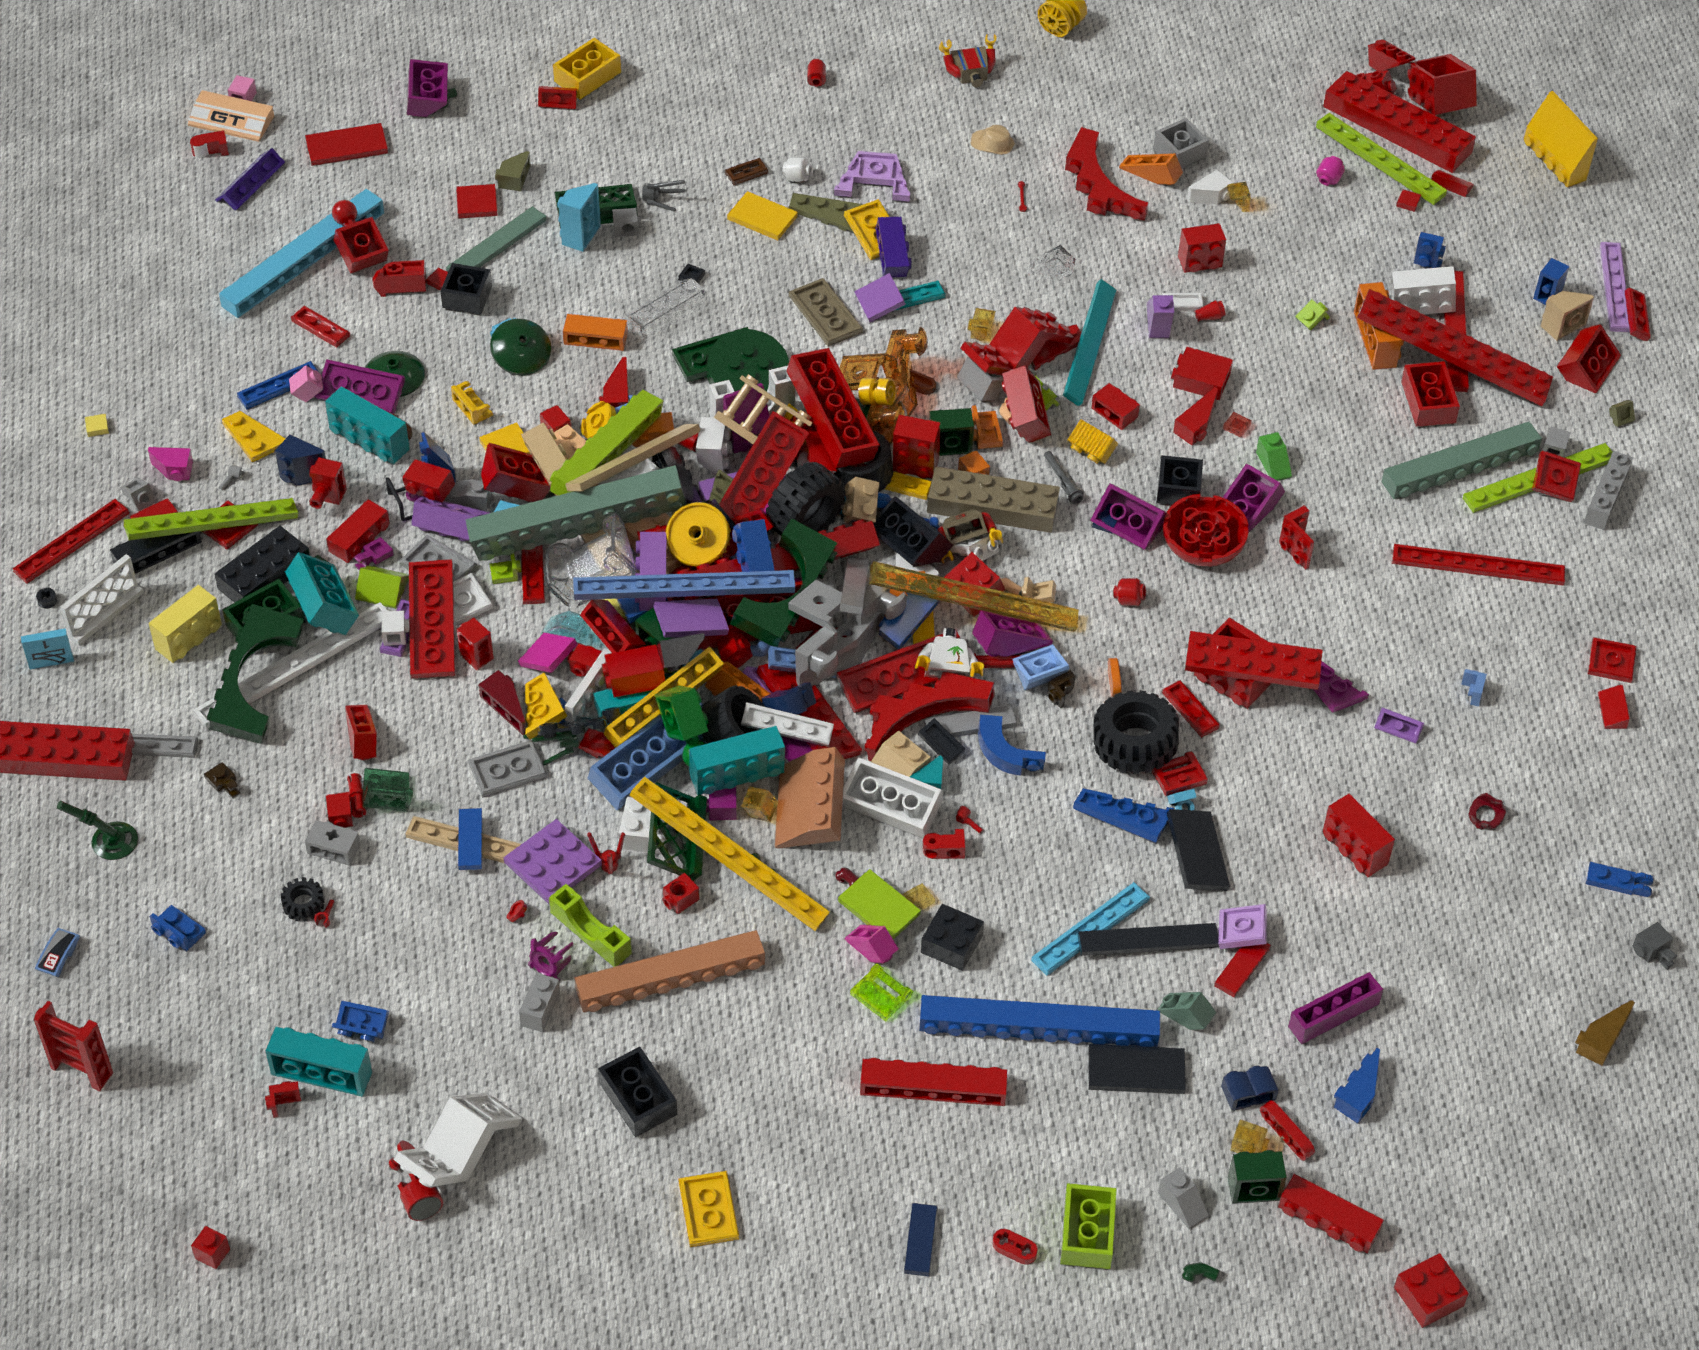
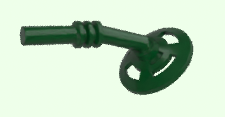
M63 801L58 802V810L78 818L84 824L98 828L92 837L91 844L93 851L99 857L107 860H117L128 856L136 848L138 835L130 824L120 821L106 823L98 818L96 813H92V811L87 809L81 810ZM130 832L132 838L130 844L128 845L127 843H125V833ZM100 834H103V836H102V841H103V843L98 846V845H97L98 836H99ZM121 849V851L115 853L106 852V850L115 851Z

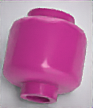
M1335 156L1324 158L1316 171L1320 183L1326 186L1337 184L1345 171L1343 161Z

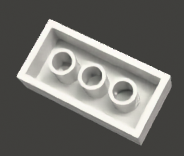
M858 757L843 788L842 807L923 838L928 833L942 804L943 795L942 790Z

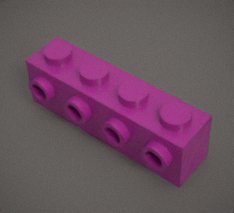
M1368 972L1292 1011L1288 1028L1302 1045L1379 1005L1383 988L1373 975Z

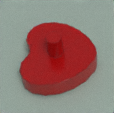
M523 900L516 901L511 906L506 918L510 922H514L520 917L523 918L527 910V904Z

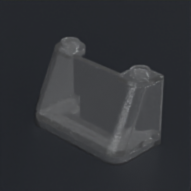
M616 513L603 520L602 529L605 534L574 550L564 543H557L546 548L544 586L564 605L578 607L591 601L574 600V577L635 575L636 563L625 525Z

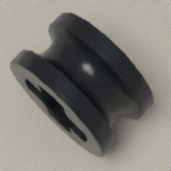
M42 588L36 594L38 605L41 608L49 609L57 603L56 593L51 588Z

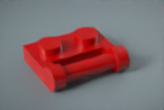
M1193 751L1186 752L1184 756L1174 758L1167 764L1164 763V766L1158 770L1156 768L1152 769V774L1158 781L1165 797L1206 785L1208 780ZM1184 764H1188V765L1183 766V767H1180V768H1176V769H1173V770H1170V771H1167V772H1163V771L1168 770V769H1171V768H1175V767H1178V766H1181V765H1184Z

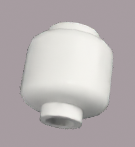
M790 157L783 164V175L789 182H806L813 173V167L805 157Z

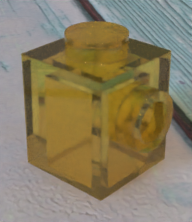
M975 309L973 319L970 318L968 323V330L971 331L972 339L991 341L996 311Z
M749 786L741 807L751 818L771 822L778 801L769 790Z
M1240 1119L1230 1151L1236 1153L1243 1151L1260 1153L1267 1150L1270 1139L1266 1138L1268 1129Z

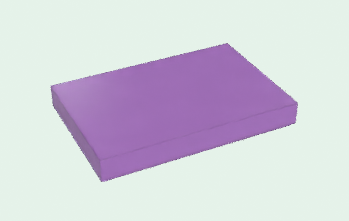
M718 599L655 601L654 610L664 638L684 637L704 633V636L728 635L729 628Z

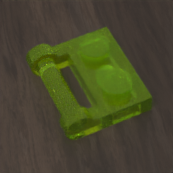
M876 963L869 973L850 990V995L886 1022L912 997L914 990L908 986L904 987L883 971L884 968ZM876 978L880 979L897 992L899 996L895 998L874 982Z

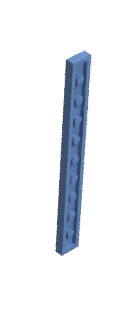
M794 570L574 577L573 589L574 600L795 593Z

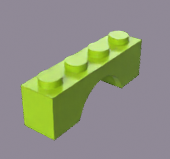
M567 884L563 885L549 897L550 913L613 967L618 966L632 954L631 938L617 926L607 927L599 922L589 911L583 898Z

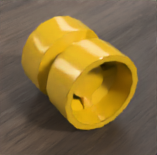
M863 378L858 389L859 400L862 405H893L896 398L894 380L892 378H879L878 380L876 378Z

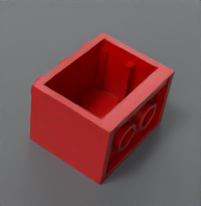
M1452 54L1409 62L1407 75L1410 87L1408 88V95L1411 100L1432 114L1438 115L1477 106L1476 69Z
M1230 617L1213 633L1268 642ZM1194 672L1199 681L1206 682L1214 687L1218 693L1225 694L1235 704L1242 705L1247 709L1272 684Z

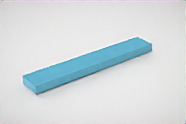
M1133 882L1032 956L1031 961L1048 976L1080 952L1078 931L1111 929L1147 903L1150 896Z

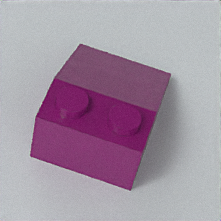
M762 383L757 384L759 387L764 389ZM751 388L735 412L733 420L739 424L742 421L745 422L763 394ZM740 390L723 396V410L729 408ZM767 404L751 426L753 428L751 432L756 436L759 435L769 418ZM731 430L728 441H732V451L734 454L746 452L753 446L751 442Z
M1246 463L1223 498L1233 502L1245 514L1249 524V533L1275 508L1284 495L1285 490L1280 482Z
M983 610L980 611L972 634L985 650V653L993 657L997 655L1006 657L1050 646L1053 643V640L1037 621Z

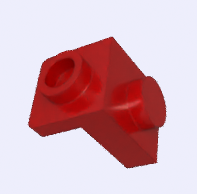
M285 1081L281 1084L270 1085L269 1095L265 1096L266 1108L272 1111L273 1118L278 1117L277 1105L302 1101L298 1081Z

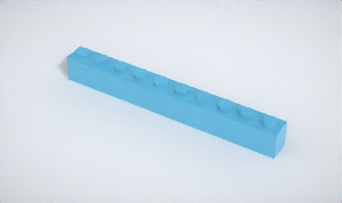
M368 189L363 190L349 200L357 208L356 222L370 217L376 220L384 214L383 200ZM332 213L327 215L302 235H299L278 252L268 257L264 262L219 293L221 307L236 318H239L337 248L334 242L335 229L344 227V225L338 224L333 219Z

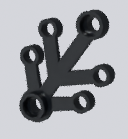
M620 707L602 710L603 716L592 719L590 717H583L571 723L562 722L557 724V722L541 724L539 725L538 735H543L544 739L556 737L557 732L569 730L572 731V735L585 733V726L593 725V730L607 727L606 722L612 723L621 716Z

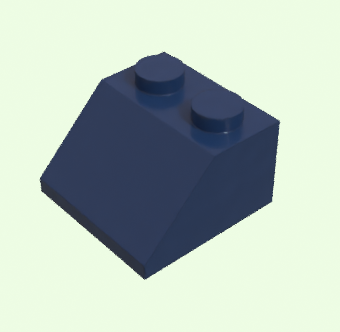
M291 434L275 450L280 478L286 483H292L297 486L312 483V477L309 476L311 466L315 465L318 457L326 459L323 449Z

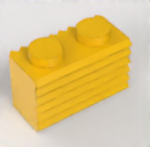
M1080 419L1067 439L1071 444L1070 448L1079 454L1082 451L1087 453V458L1096 464L1099 461L1105 464L1118 446L1117 441L1113 437Z

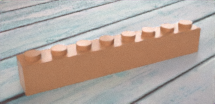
M757 930L577 976L574 977L575 988L582 1011L596 1012L602 1007L610 1005L619 1006L625 1001L632 999L641 1000L648 995L655 993L664 994L674 988H687L693 985V983L701 981L710 982L716 977L724 975L733 976L739 971L747 969L756 970L765 965V951Z

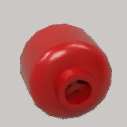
M1122 578L1119 580L1118 585L1114 586V599H1118L1121 606H1139L1146 599V585L1138 578Z

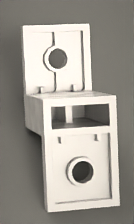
M487 1093L453 1096L449 1098L424 1147L398 1151L394 1160L401 1165L400 1168L403 1171L414 1174L420 1178L419 1182L430 1188L464 1182L470 1178L494 1131L518 1127L522 1118Z

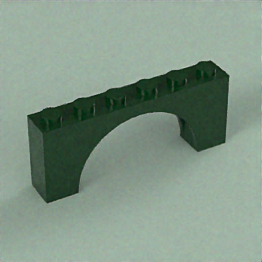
M791 519L785 528L778 545L785 549L797 562L802 576L801 588L788 599L774 603H761L743 597L730 623L736 628L774 647H778L780 642H786L790 634L789 627H795L800 617L797 613L789 610L788 602L815 580L823 579L828 570L826 565L828 562L832 564L838 553L835 551L837 542L794 519Z
M252 604L250 611H245L242 623L245 625L243 630H238L235 639V642L238 643L235 650L231 649L228 662H231L229 669L225 668L221 677L223 685L222 688H217L214 696L216 704L214 708L210 707L207 720L210 721L211 730L262 744L269 725V716L258 712L247 703L240 692L238 676L245 662L256 652L279 645L296 647L303 629V619Z

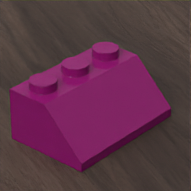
M410 59L406 115L427 117L447 105L448 63Z
M1109 483L1090 521L1146 550L1161 532L1166 511ZM1110 503L1113 504L1110 508V515L1113 519L1117 520L1114 528L1098 518ZM1122 508V512L1119 518H1117L1115 513L1117 509Z

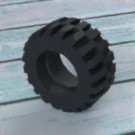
M817 462L804 463L803 466L799 465L794 471H790L787 477L779 482V486L777 489H774L772 497L769 498L766 514L774 524L772 529L780 536H782L791 519L816 532L827 531L831 523L833 524L836 520V516L840 514L841 506L845 502L844 496H846L844 483L822 464Z
M1131 690L1125 694H1115L1114 698L1110 697L1105 700L1104 704L1099 706L1097 713L1094 715L1093 734L1096 754L1114 770L1118 768L1120 772L1127 773L1128 771L1133 774H1139V772L1150 773L1152 769L1156 768L1158 770L1164 766V763H1169L1178 750L1179 717L1176 714L1175 708L1163 697L1160 699L1155 693L1147 694L1146 691L1133 692ZM1131 728H1141L1151 733L1142 736H1130L1122 733V731Z

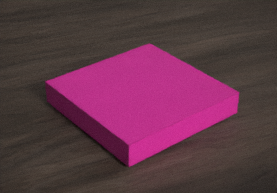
M544 632L518 660V663L521 667L552 673L578 643L575 638Z

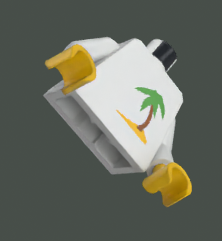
M945 628L943 630V637L937 636L934 642L928 643L919 653L915 668H918V666L925 668L926 677L941 678L943 671L967 677L969 672L971 677H974V673H978L981 676L984 673V664L978 662L971 648L967 647L966 640L956 639V629Z

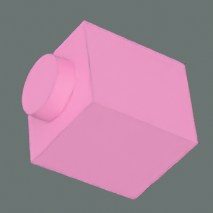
M236 75L228 89L230 97L252 101L257 93L254 79Z
M304 366L289 379L291 394L304 402H308L323 390L321 374L308 366Z

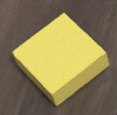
M106 414L85 417L88 437L109 434Z

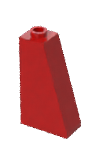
M793 415L790 421L795 423L798 418ZM804 423L802 428L808 431L809 434L796 455L797 465L803 466L807 462H817L835 474L836 468L813 423L811 426Z

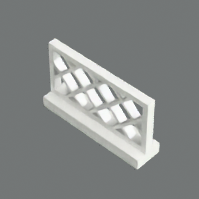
M127 554L60 606L68 638L76 644L81 645L144 594L143 589L137 584L131 557ZM125 566L122 573H119L121 568ZM116 578H119L116 586L113 587ZM100 591H103L99 600H96ZM91 593L90 598L86 599L88 594ZM75 605L73 612H69V609ZM83 605H86L83 613H80Z

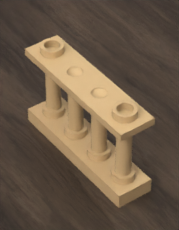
M749 374L747 377L743 375L740 377L745 384L729 408L724 410L723 413L718 411L714 416L716 420L752 444H754L758 436L751 432L753 429L751 426L769 400L780 406L776 412L784 417L788 411L798 419L795 421V424L801 428L804 423L809 426L812 425V422L809 421L811 416L802 410L799 413L766 392L757 385L759 381ZM751 388H754L763 395L745 422L742 421L739 424L733 420L735 418L734 414Z

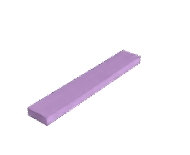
M1601 242L1600 252L1610 331L1630 332L1624 292L1626 290L1621 243Z

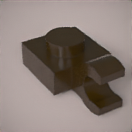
M223 762L204 773L205 779L217 792L224 789L232 798L240 794V791L236 788L238 784L235 782V774Z

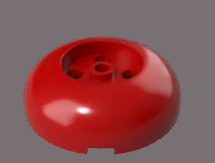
M1201 494L1186 496L1176 501L1165 514L1163 533L1167 545L1180 559L1196 566L1213 567L1233 560L1243 550L1248 539L1249 524L1245 514L1233 502L1213 495V498L1200 497Z

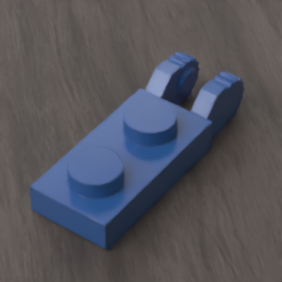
M1590 862L1586 884L1629 895L1635 894L1648 897L1652 893V889L1649 886L1653 884L1654 878L1643 872L1636 873Z

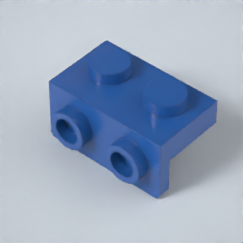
M341 1000L337 1021L332 1023V1028L337 1029V1034L351 1037L352 1033L361 1034L360 1039L374 1042L375 1038H383L389 1011Z

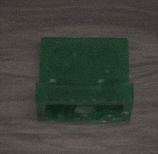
M365 768L363 777V807L408 812L413 797V788H409V773Z

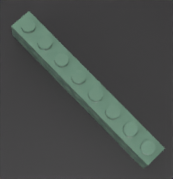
M1530 421L1385 468L1381 482L1393 499L1405 498L1412 493L1423 492L1430 487L1441 486L1448 481L1459 480L1466 475L1477 474L1484 469L1495 468L1502 463L1513 462L1526 455H1534L1539 451L1542 437Z

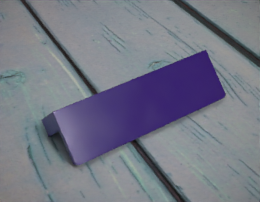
M273 148L267 150L236 178L215 201L218 202L223 198L233 210H237L285 161Z

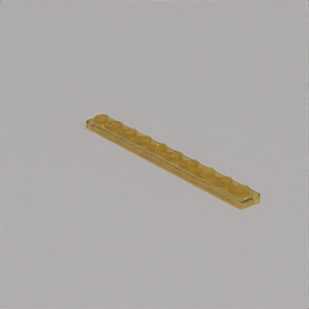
M873 561L870 565L869 584L1072 632H1075L1078 628L1079 609Z

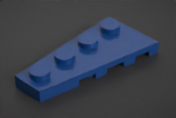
M1084 788L1073 805L1075 810L1155 843L1169 823L1167 818L1168 810L1175 808L1167 807L1166 810L1155 807L1156 804L1146 802V805L1133 803V799L1130 798L1115 799L1112 797V794Z

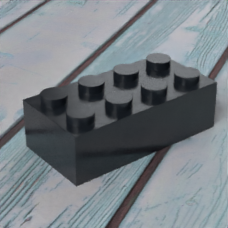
M279 525L214 573L217 588L235 603L278 579L285 584L289 581L285 571L298 552L310 556L309 547Z

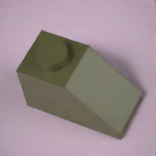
M529 151L502 161L500 168L495 173L498 188L514 191L522 190L531 166Z

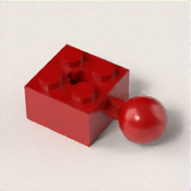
M349 200L336 202L332 208V217L338 224L344 225V227L335 229L334 242L350 274L387 261L389 250L373 217L356 222V206Z

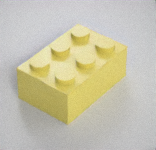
M197 585L148 624L155 650L174 663L176 660L183 658L194 646L200 645L208 635L215 633L222 625L216 598L200 585Z

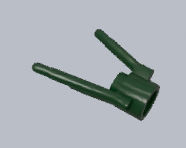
M571 730L557 732V736L544 739L543 735H537L532 738V742L558 740L560 748H565L560 753L543 761V766L566 754L574 753L573 748L579 746L577 735H572ZM523 735V739H529L526 735Z

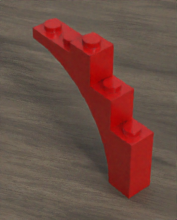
M1081 127L1066 156L1065 170L1077 173L1076 190L1089 194L1087 211L1104 216L1107 211H1111L1115 214L1145 221L1149 202L1137 199L1123 192L1105 176L1096 157L1099 132Z
M943 671L940 680H936L934 688L911 683L908 691H904L902 699L879 694L876 703L873 702L870 708V715L873 716L872 736L865 743L868 761H872L881 745L896 732H902L905 728L927 717L951 711L989 713L995 697L994 682Z

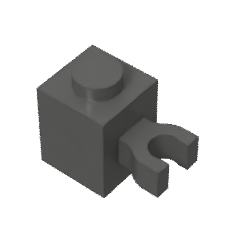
M1659 922L1638 933L1632 945L1635 953L1639 957H1643L1647 963L1658 958L1665 969L1673 966L1674 962L1672 960L1677 957L1669 949L1674 938Z

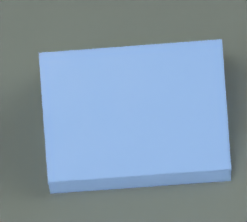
M1054 645L1013 659L1024 690L1048 683L1069 671L1068 663Z

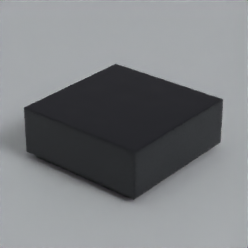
M687 264L678 275V280L696 287L704 277L705 270Z

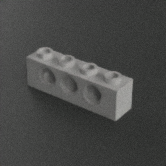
M1613 450L1589 505L1584 524L1602 530L1605 529L1628 476L1634 457Z

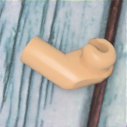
M1002 578L1001 580L1005 587L1004 591H1008L1017 597L1021 591V586L1008 578Z

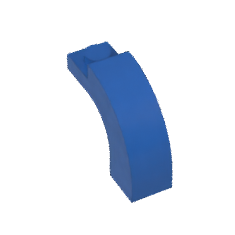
M980 714L978 741L984 756L993 766L1013 775H1021L1022 768L1029 771L1043 770L1046 752L1021 750L1011 746L1002 734L1003 716Z

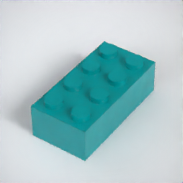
M342 386L325 401L329 428L334 434L342 435L350 443L358 444L366 452H372L382 461H388L393 465L410 450L405 421Z
M298 552L285 573L307 617L308 623L314 627L325 628L332 633L346 635L359 617V614L335 565Z
M777 726L689 748V772L697 795L712 794L718 790L734 788L740 784L753 783L759 779L775 777L784 773L785 746Z
M275 1027L265 1050L270 1072L273 1076L363 1097L373 1073L368 1048L360 1044L343 1043L335 1038H322L314 1033L305 1034L297 1032L289 1027Z

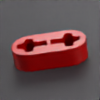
M999 1229L994 1233L992 1245L998 1253L1024 1265L1031 1264L1036 1260L1038 1249L1033 1241L1008 1229ZM1004 1237L1008 1238V1243L999 1244L1000 1240H1003ZM1026 1248L1030 1249V1254L1022 1255V1251H1025Z

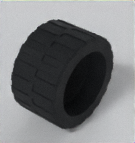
M873 431L879 443L873 463L862 467L845 466L836 468L834 475L843 481L844 486L855 477L879 482L878 493L890 484L893 477L891 447L885 436L877 431Z
M735 685L706 701L701 706L702 712L706 714L708 719V732L702 734L706 743L757 731L756 729L741 726L746 702L765 707L759 697L749 689Z

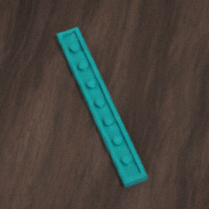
M1100 279L1096 284L1062 395L1077 406L1083 404L1116 293V289L1103 279Z

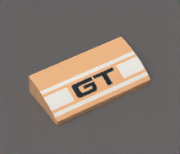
M202 90L193 106L188 126L214 132L224 130L227 135L259 142L274 118L273 106Z

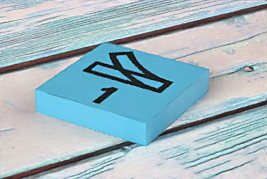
M66 628L21 636V643L30 670L74 662Z

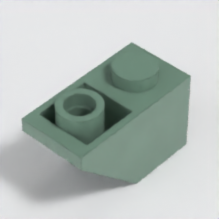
M1202 992L1169 993L1163 998L1162 1004L1157 1009L1161 1014L1189 1030L1205 1029L1217 1013Z

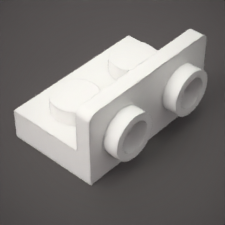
M985 533L953 544L954 546L950 551L952 553H960L961 556H968L973 552L980 560L984 561L998 553L999 547L997 540L994 541L995 547H993L990 542L989 533Z

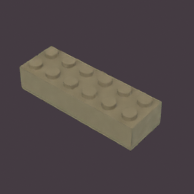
M935 466L928 495L927 513L951 517L975 509L981 513H988L995 524L1052 533L1060 487Z

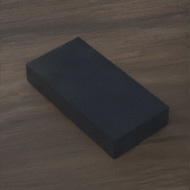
M935 718L918 732V735L939 756L941 755L948 765L965 752L966 748Z

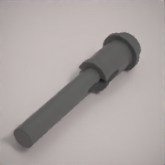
M1047 451L1044 456L1060 479L1061 487L1068 495L1069 502L1073 504L1080 503L1084 498L1083 491L1078 489L1073 479L1066 475L1052 452Z

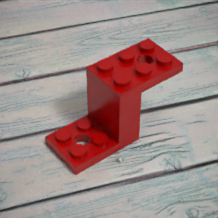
M1014 307L990 344L981 345L977 342L970 343L964 341L960 349L985 373L1003 376L1002 373L1024 365L1028 368L1047 340L1071 344L1074 337L1069 333L1070 329L1057 322V317L1051 312L1043 313L1038 309L1034 311L1027 307Z

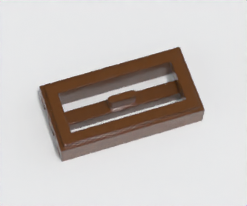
M760 157L725 169V175L732 181L733 186L768 174V169Z

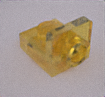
M1247 183L1228 184L1227 190L1232 201L1235 200L1237 206L1240 205L1242 212L1250 211V192Z

